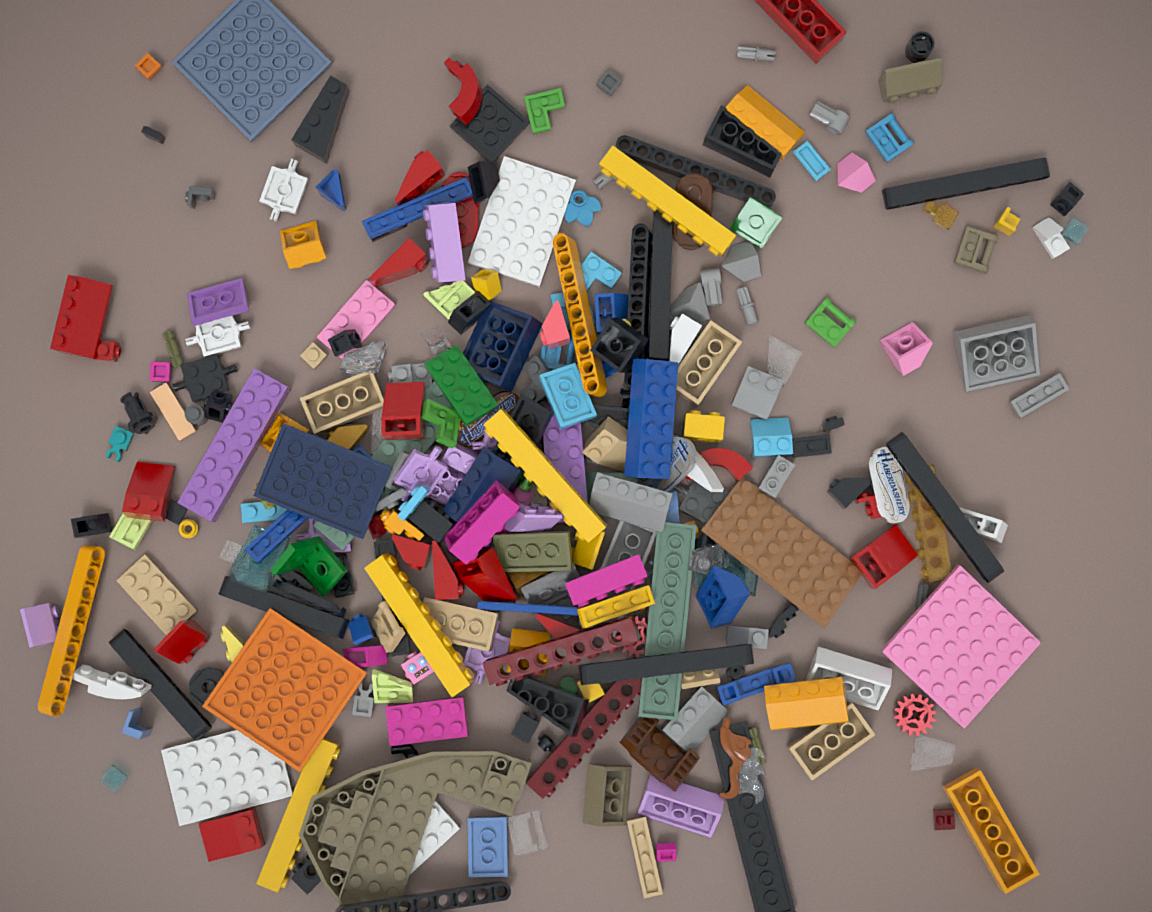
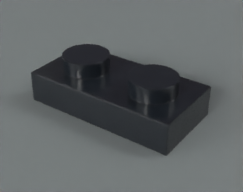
M830 434L792 438L793 458L832 453Z

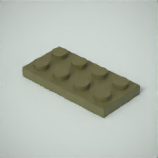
M570 531L495 533L493 535L494 551L505 572L571 571L573 569Z

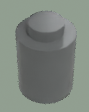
M190 405L185 411V418L189 423L202 426L208 421L205 418V408L199 405Z

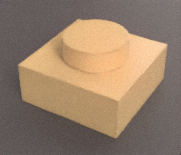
M314 342L300 355L314 370L327 357Z

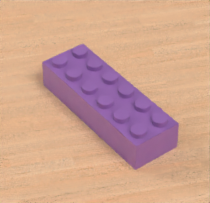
M553 414L542 436L543 454L588 503L584 454L582 453L581 422L560 429ZM547 497V506H549V509H553L549 504L551 500ZM558 511L557 513L561 514L562 518L555 525L566 524L563 520L564 515Z

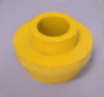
M183 520L179 525V533L184 538H193L198 533V525L194 520ZM188 525L192 527V531L189 533L186 531Z

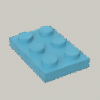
M576 363L539 375V380L560 429L597 416L589 394L583 389L581 375Z

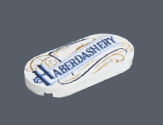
M887 447L877 448L873 451L874 454L869 460L877 508L880 515L887 519V522L899 523L907 518L910 508L903 470Z

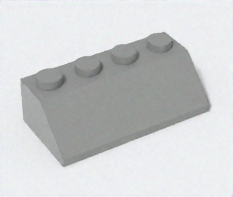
M597 472L589 505L597 514L663 532L674 495Z

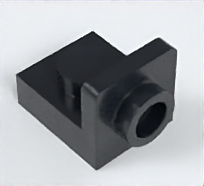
M1069 182L1050 205L1060 214L1066 216L1082 198L1084 193Z
M355 329L344 330L328 339L335 357L341 356L352 349L362 347L360 335Z

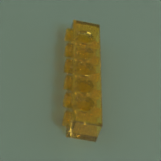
M934 464L928 465L936 475ZM906 474V481L911 487L909 500L914 506L912 519L917 525L915 538L920 544L918 555L923 563L921 568L922 578L925 579V582L944 580L951 572L944 525L930 506L927 510L921 507V501L924 497ZM926 518L930 519L932 522V527L930 529H927L924 526V520ZM930 537L935 540L933 548L927 545V540ZM933 556L938 559L936 567L930 564V559Z

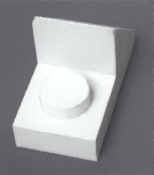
M1048 217L1032 227L1051 259L1070 249L1060 233L1064 229Z

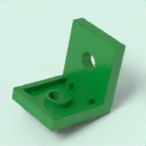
M320 536L290 544L270 569L274 575H278L299 568L322 597L328 595L348 571ZM321 565L326 569L325 574L321 571Z

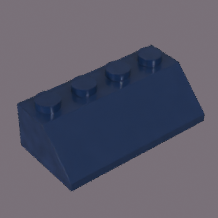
M484 446L442 511L458 522L496 480L510 491L522 470L517 468L496 449Z

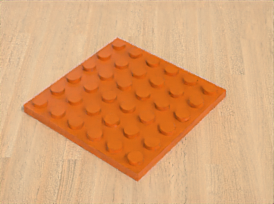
M270 608L202 707L301 772L367 672Z

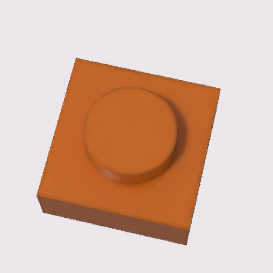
M148 52L135 65L149 81L163 68Z

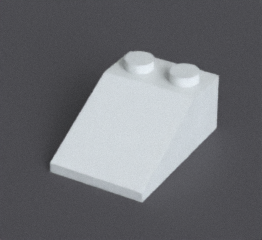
M684 314L680 318L676 316L669 328L672 331L669 340L668 361L678 362V365L702 325Z

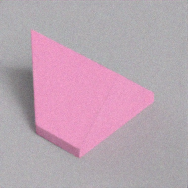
M853 152L837 164L838 186L862 193L876 182L867 161Z

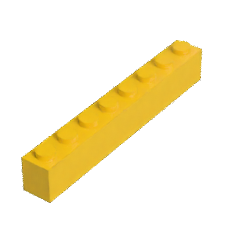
M612 146L600 161L599 166L602 174L608 178L612 176L617 180L616 184L621 188L625 189L627 187L632 191L631 195L636 199L640 200L642 198L647 202L646 205L651 210L660 211L662 213L661 216L670 223L671 221L675 222L681 232L685 234L687 232L690 233L696 243L699 245L705 244L709 247L708 251L714 256L720 255L723 257L735 241L736 235L616 147Z
M504 408L500 409L483 424L486 427L484 431L490 438L495 437L499 442L497 444L504 453L508 452L512 458L510 460L517 468L521 467L525 471L524 476L529 482H535L538 486L536 488L543 497L547 496L551 500L549 503L556 512L560 511L564 515L563 520L568 526L573 525L577 530L576 534L582 541L586 540L589 543L606 528L607 524Z
M386 553L366 566L364 569L451 697L475 682L473 672L465 666L461 654L454 650L450 638L441 631V625L436 619H433L429 607L422 603L418 591L410 585L407 575L397 566L395 557Z
M324 737L302 769L256 884L277 893L282 888L285 889L289 881V877H286L289 869L293 870L297 860L294 858L296 851L300 852L303 846L299 832L311 797L326 789V786L323 784L325 779L330 778L333 767L331 765L333 760L338 759L341 751L338 748L340 743Z

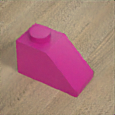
M383 645L343 649L344 658L358 667L387 664V653Z

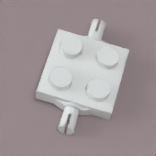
M291 159L288 169L271 167L259 202L273 208L269 218L272 221L277 222L280 211L297 214L309 181L308 178L300 176L295 172L299 162L297 160Z
M233 315L196 326V336L185 338L186 345L198 343L204 357L242 347L239 338L240 331L250 329V324L248 321L237 324Z

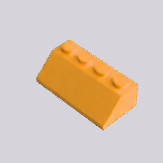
M748 85L737 93L726 106L727 112L732 116L735 115L743 125L751 128L759 138H763L782 154L779 159L780 161L786 157L806 133Z
M842 677L764 686L765 703L771 730L849 722L846 689Z

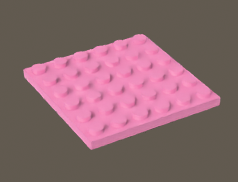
M957 565L880 651L958 725L965 729L1041 642L962 566Z

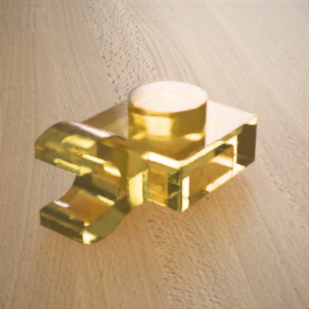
M931 201L926 203L923 208L925 212L934 216L932 220L934 223L947 230L951 228L959 213L943 203L938 207Z

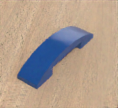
M787 663L717 686L724 706L742 700V698L764 692V686L796 682L791 663Z

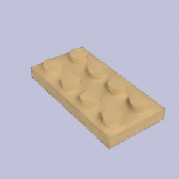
M147 554L142 556L116 580L165 635L180 621L189 620L198 611Z
M424 597L423 603L429 607L431 616L440 623L441 631L450 638L453 644L491 652L499 617L498 613Z

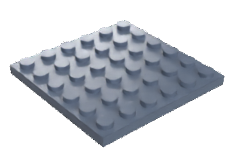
M235 0L172 61V64L250 142H253L332 65V62L269 0Z

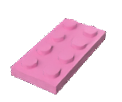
M366 280L320 332L317 338L331 349L328 342L329 338L344 330L355 329L360 335L361 344H363L396 305ZM358 348L352 349L339 357L346 361Z

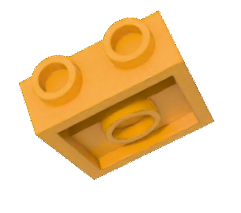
M386 507L381 512L380 517L384 522V528L390 533L394 534L396 532L400 535L404 530V533L412 540L416 538L419 541L424 536L423 530L411 520L402 521L398 517L401 511L396 507L391 509Z

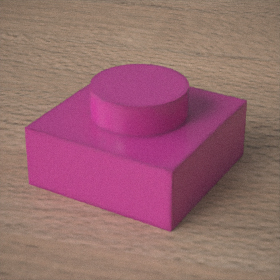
M151 362L150 381L170 382L172 363Z
M665 842L656 844L657 862L676 861V843Z

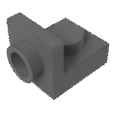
M189 186V191H186L185 202L190 208L195 209L196 198L198 201L209 202V199L215 200L216 192L212 188Z

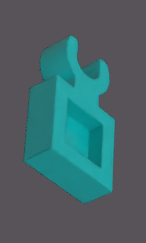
M115 426L108 444L113 446L107 451L106 457L111 458L112 453H116L115 461L120 462L122 459V449L128 451L135 433Z

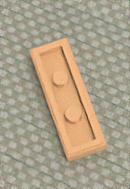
M164 383L150 392L179 441L197 432L193 424L186 420L185 411L168 383Z

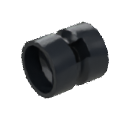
M920 31L915 33L905 48L908 60L913 63L925 61L934 48L935 42L933 37L927 32Z

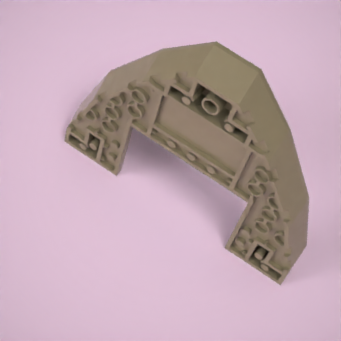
M431 751L363 770L311 797L299 837L323 885L339 906L403 896L437 793L512 817L532 763L530 759L500 751ZM403 904L399 905L400 911H405L409 907ZM381 905L379 911L388 912L389 905ZM363 907L360 912H369V908Z

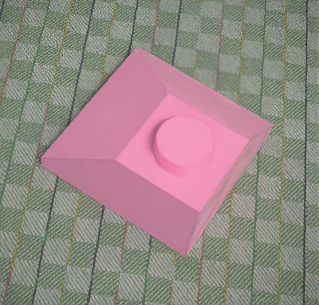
M913 322L880 340L893 365L903 376L921 366L932 346V341Z

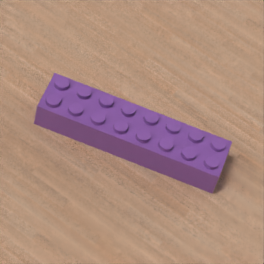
M253 369L178 500V504L211 522L217 521L290 393L291 389L257 369Z

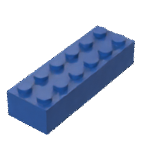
M633 359L624 476L670 479L678 362Z

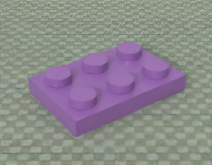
M242 278L187 293L193 326L249 311L245 284Z

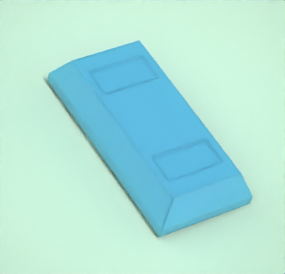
M808 140L793 151L794 155L815 181L831 170Z

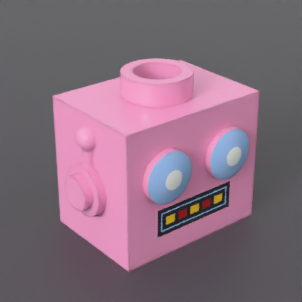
M417 651L407 656L408 661L401 665L405 671L406 678L411 680L413 685L434 672L421 652L418 654Z

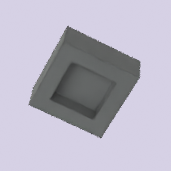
M607 69L596 83V86L609 96H612L623 80Z

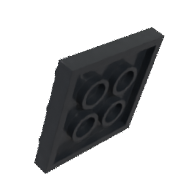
M487 84L482 90L481 105L474 118L467 125L456 118L450 125V128L488 162H495L530 124V121Z

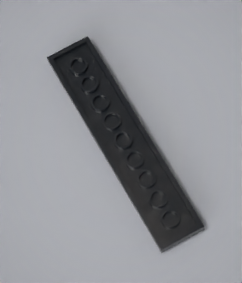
M747 722L730 725L729 729H731L732 733L745 736L751 740ZM720 728L709 731L724 793L730 790L729 767L732 765V759L724 751L720 743ZM751 743L749 744L751 756L742 764L737 777L740 787L737 796L726 799L753 907L755 912H796L753 744Z

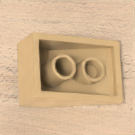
M608 416L587 438L582 453L597 464L624 472L628 430Z

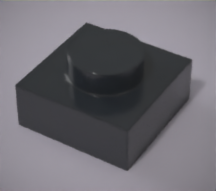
M837 416L825 419L826 423L822 424V428L826 432L845 425L843 417L837 419Z

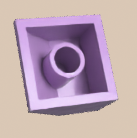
M54 603L20 609L29 648L55 642L60 612Z

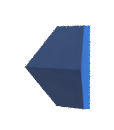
M334 169L316 186V189L323 198L343 211L346 210L341 177L338 169Z

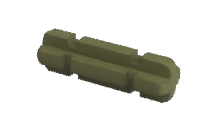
M166 331L163 333V338L166 341L165 344L169 356L172 358V365L175 368L180 367L184 363L180 357L181 354L177 342L174 340V332Z
M748 728L758 766L766 763L765 755L763 756L762 754L764 751L760 737L758 738V728Z

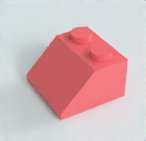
M556 301L542 325V332H539L543 346L547 345L548 350L570 344L569 333L559 301Z

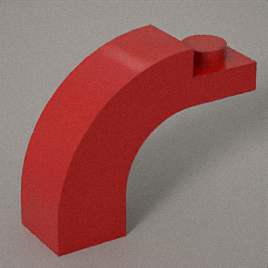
M448 58L444 62L447 70L462 83L459 95L448 107L454 116L467 125L480 108L482 101L481 84L468 63L463 66L457 60L454 62Z
M712 448L699 453L709 466L725 468L736 481L753 469L743 456L729 449ZM688 476L684 477L687 482L691 480Z

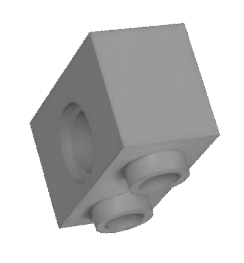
M780 455L776 456L757 489L772 499L776 498L795 464Z

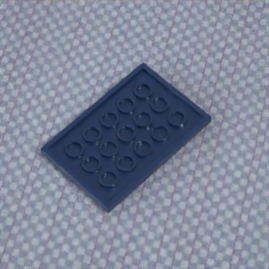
M282 424L253 496L364 539L392 467L294 427Z

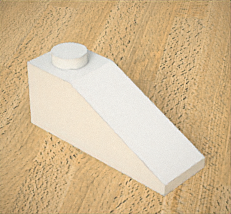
M960 508L981 537L1002 543L1008 526L1004 521Z

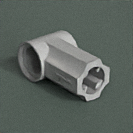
M817 101L809 117L824 124L830 132L836 135H841L850 120L849 115L845 112L833 110Z
M719 268L700 270V282L704 290L707 307L722 305Z

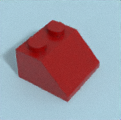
M392 534V540L404 562L409 563V568L422 570V567L427 568L432 545Z

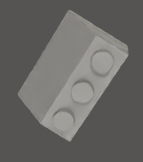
M699 686L679 708L678 720H668L661 729L685 751L690 748L694 751L707 737L709 731L713 730L729 711L702 686Z

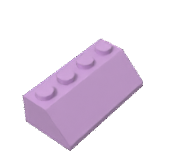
M444 202L425 205L423 217L428 225V229L425 232L427 240H430L428 255L433 262V267H431L432 278H435L436 282L466 280L456 203Z
M650 774L637 814L711 838L722 815L725 798H721L716 793L684 783L675 792Z

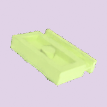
M122 514L109 537L136 550L153 520L127 518Z

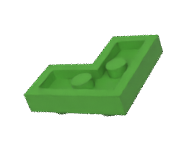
M561 88L524 96L533 135L551 131L547 112L565 108Z
M430 399L425 400L421 418L438 425L436 442L454 448L457 444L459 416L450 408Z

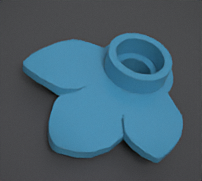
M576 190L570 196V203L567 205L564 213L567 223H571L577 219L579 223L589 227L593 221V212L600 211L601 205L595 197H589L584 191ZM581 197L583 201L577 203L575 199Z

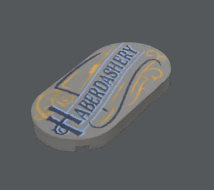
M673 437L670 479L638 478V484L665 492L672 490L695 466L696 462L694 460L697 455L692 441L683 437Z

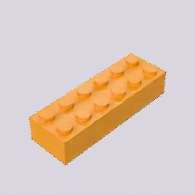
M974 768L942 786L998 888L1003 893L1007 894L1040 875L981 770Z

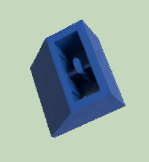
M594 294L596 335L601 334L610 318L619 317L627 320L629 294Z

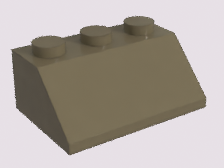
M941 58L885 69L878 80L883 102L895 103L905 97L914 99L919 97V94L926 93V95H932L937 93L942 86Z
M588 764L583 823L599 827L623 826L627 824L631 777L630 766Z

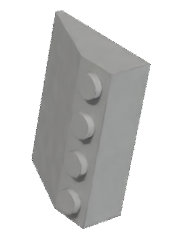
M1028 315L954 332L955 350L966 392L1040 376L1036 324Z

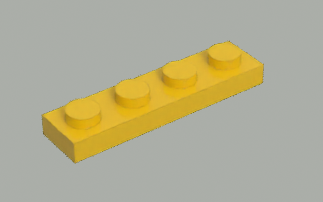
M646 585L579 608L577 612L582 628H587L653 605L655 602L650 586Z

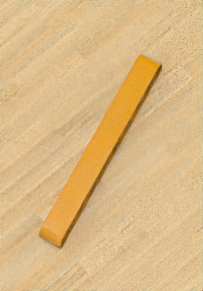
M559 233L553 239V248L583 389L590 395L602 397L607 391V384L601 358L590 351L597 337L577 245L573 238ZM593 365V370L589 372L590 367ZM597 383V388L593 390L594 385Z
M83 545L78 552L38 702V710L42 714L58 717L65 709L105 558V551L102 547Z

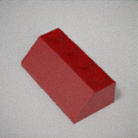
M67 276L50 349L69 355L90 359L96 358L113 285L80 276Z

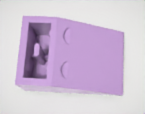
M457 442L454 448L445 446L438 460L446 463L448 469L428 497L446 505L479 453L462 446L459 442Z
M518 502L520 506L518 513L513 518L507 520L505 529L510 532L549 531L562 518V515L557 513L555 509H549V506H544L543 503L532 502L531 506H527L524 503Z

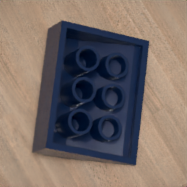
M490 301L492 303L491 306L479 318L463 354L482 381L512 392L543 323L531 315Z

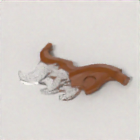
M724 718L722 727H720V743L724 751L732 759V765L729 767L730 790L726 793L720 792L719 796L731 799L737 796V794L751 793L756 797L755 804H757L764 796V790L759 783L758 775L761 773L764 777L766 776L765 769L759 764L757 758L760 756L762 759H766L765 755L758 748H749V744L752 743L750 739L732 733L731 729H729L732 719Z

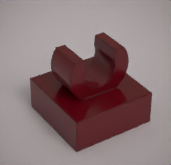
M380 515L371 519L368 529L373 540L387 533L388 530L384 528Z
M954 809L933 810L934 830L955 829Z

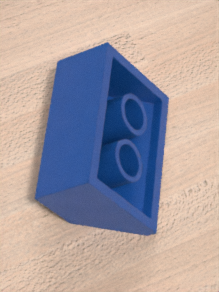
M714 566L697 592L696 598L712 629L732 623L750 594L742 578Z

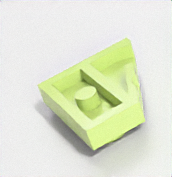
M456 281L451 285L439 287L440 289L431 292L427 291L423 296L449 320L453 310L476 292L464 281Z
M372 669L374 703H413L412 682Z

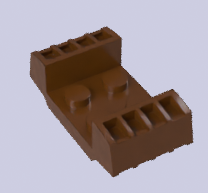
M639 717L619 743L629 752L633 759L659 782L666 784L676 792L695 767L700 757L691 748L684 753L655 727L659 722L657 718Z

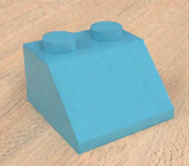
M789 418L750 419L752 458L776 457L778 455L791 456L793 454Z

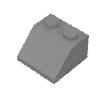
M748 366L731 406L767 420L784 380Z

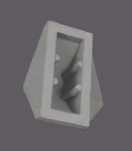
M747 241L732 246L722 267L743 282L760 278L759 258L752 243Z
M701 283L684 289L671 304L670 316L680 318L684 314L699 324L710 320Z

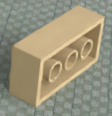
M710 320L678 366L676 393L697 407L742 341Z
M370 369L300 398L311 428L314 434L318 436L383 409L384 395L374 371Z
M847 702L849 722L816 725L786 746L810 780L813 781L875 736L852 702Z

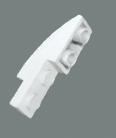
M84 664L77 668L73 675V680L88 685V693L111 699L141 697L152 687L151 684L131 677L124 672L117 671L111 676L106 672H101Z

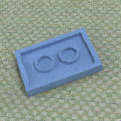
M507 816L468 817L469 878L508 877Z

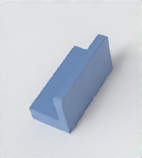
M136 708L129 711L122 730L123 734L137 739L150 736L152 729L138 724L143 709Z

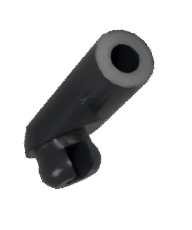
M410 744L391 746L392 755L402 753L406 758L418 755L417 750Z

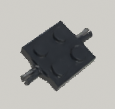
M214 354L180 365L183 381L173 384V387H177L174 388L175 392L186 388L192 402L210 396L213 390L229 391L227 375L238 372L235 364L224 368L218 354Z

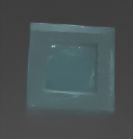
M1072 218L1061 235L1075 245H1078L1089 228Z
M112 765L100 782L116 793L129 776L115 765Z

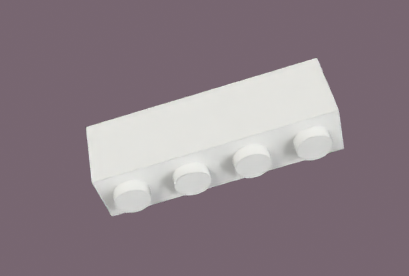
M817 647L806 681L842 677L845 683L847 701L879 710L891 686L892 669Z

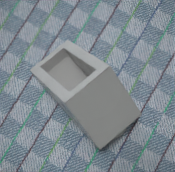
M728 625L726 644H752V648L767 649L769 630Z

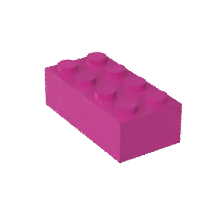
M496 480L444 536L448 550L465 564L473 561L478 556L480 549L483 546L486 547L491 542L493 535L504 528L507 520L513 518L518 513L520 506L514 494Z
M636 555L567 582L565 585L573 606L578 605V608L590 604L589 599L596 597L598 601L608 597L607 592L612 590L615 593L626 590L625 585L632 583L633 586L645 582L644 578L648 576L640 556Z
M464 696L388 705L385 707L390 746L468 737L469 735Z

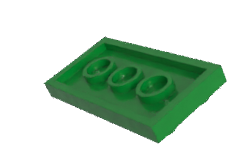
M457 345L424 363V367L465 427L498 408V403Z

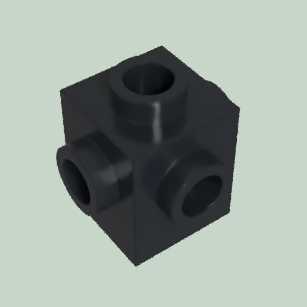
M213 390L204 402L205 418L223 423L234 404L231 403L232 395Z

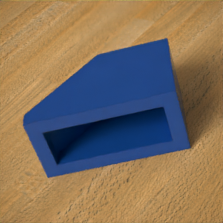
M361 613L351 618L352 622H349L348 625L354 645L377 637L368 615L363 616Z

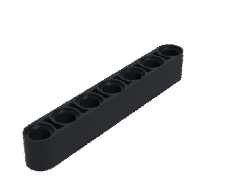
M228 576L224 577L218 593L221 596L265 612L271 608L290 621L341 639L344 638L348 623L350 622V620Z
M122 629L109 641L111 647L141 680L152 685L150 691L194 740L198 741L212 728L210 722L128 630Z

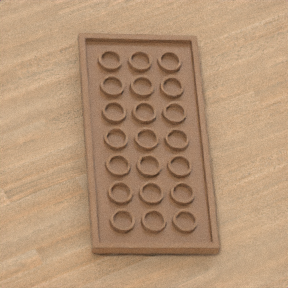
M743 476L701 531L825 628L862 575L853 562L767 494L758 490L757 486Z

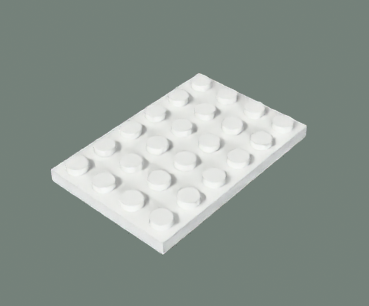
M504 156L499 170L500 181L487 204L468 264L482 269L498 271L500 275L540 288L553 250V239L561 227L576 180Z
M238 730L161 750L179 826L287 798L293 794L286 763Z

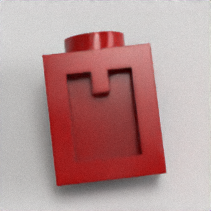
M99 341L94 360L117 362L121 356L120 343L116 341Z
M870 492L859 495V499L855 500V504L866 501L865 511L867 516H870L871 520L880 518L881 515L877 508L875 495L871 496Z

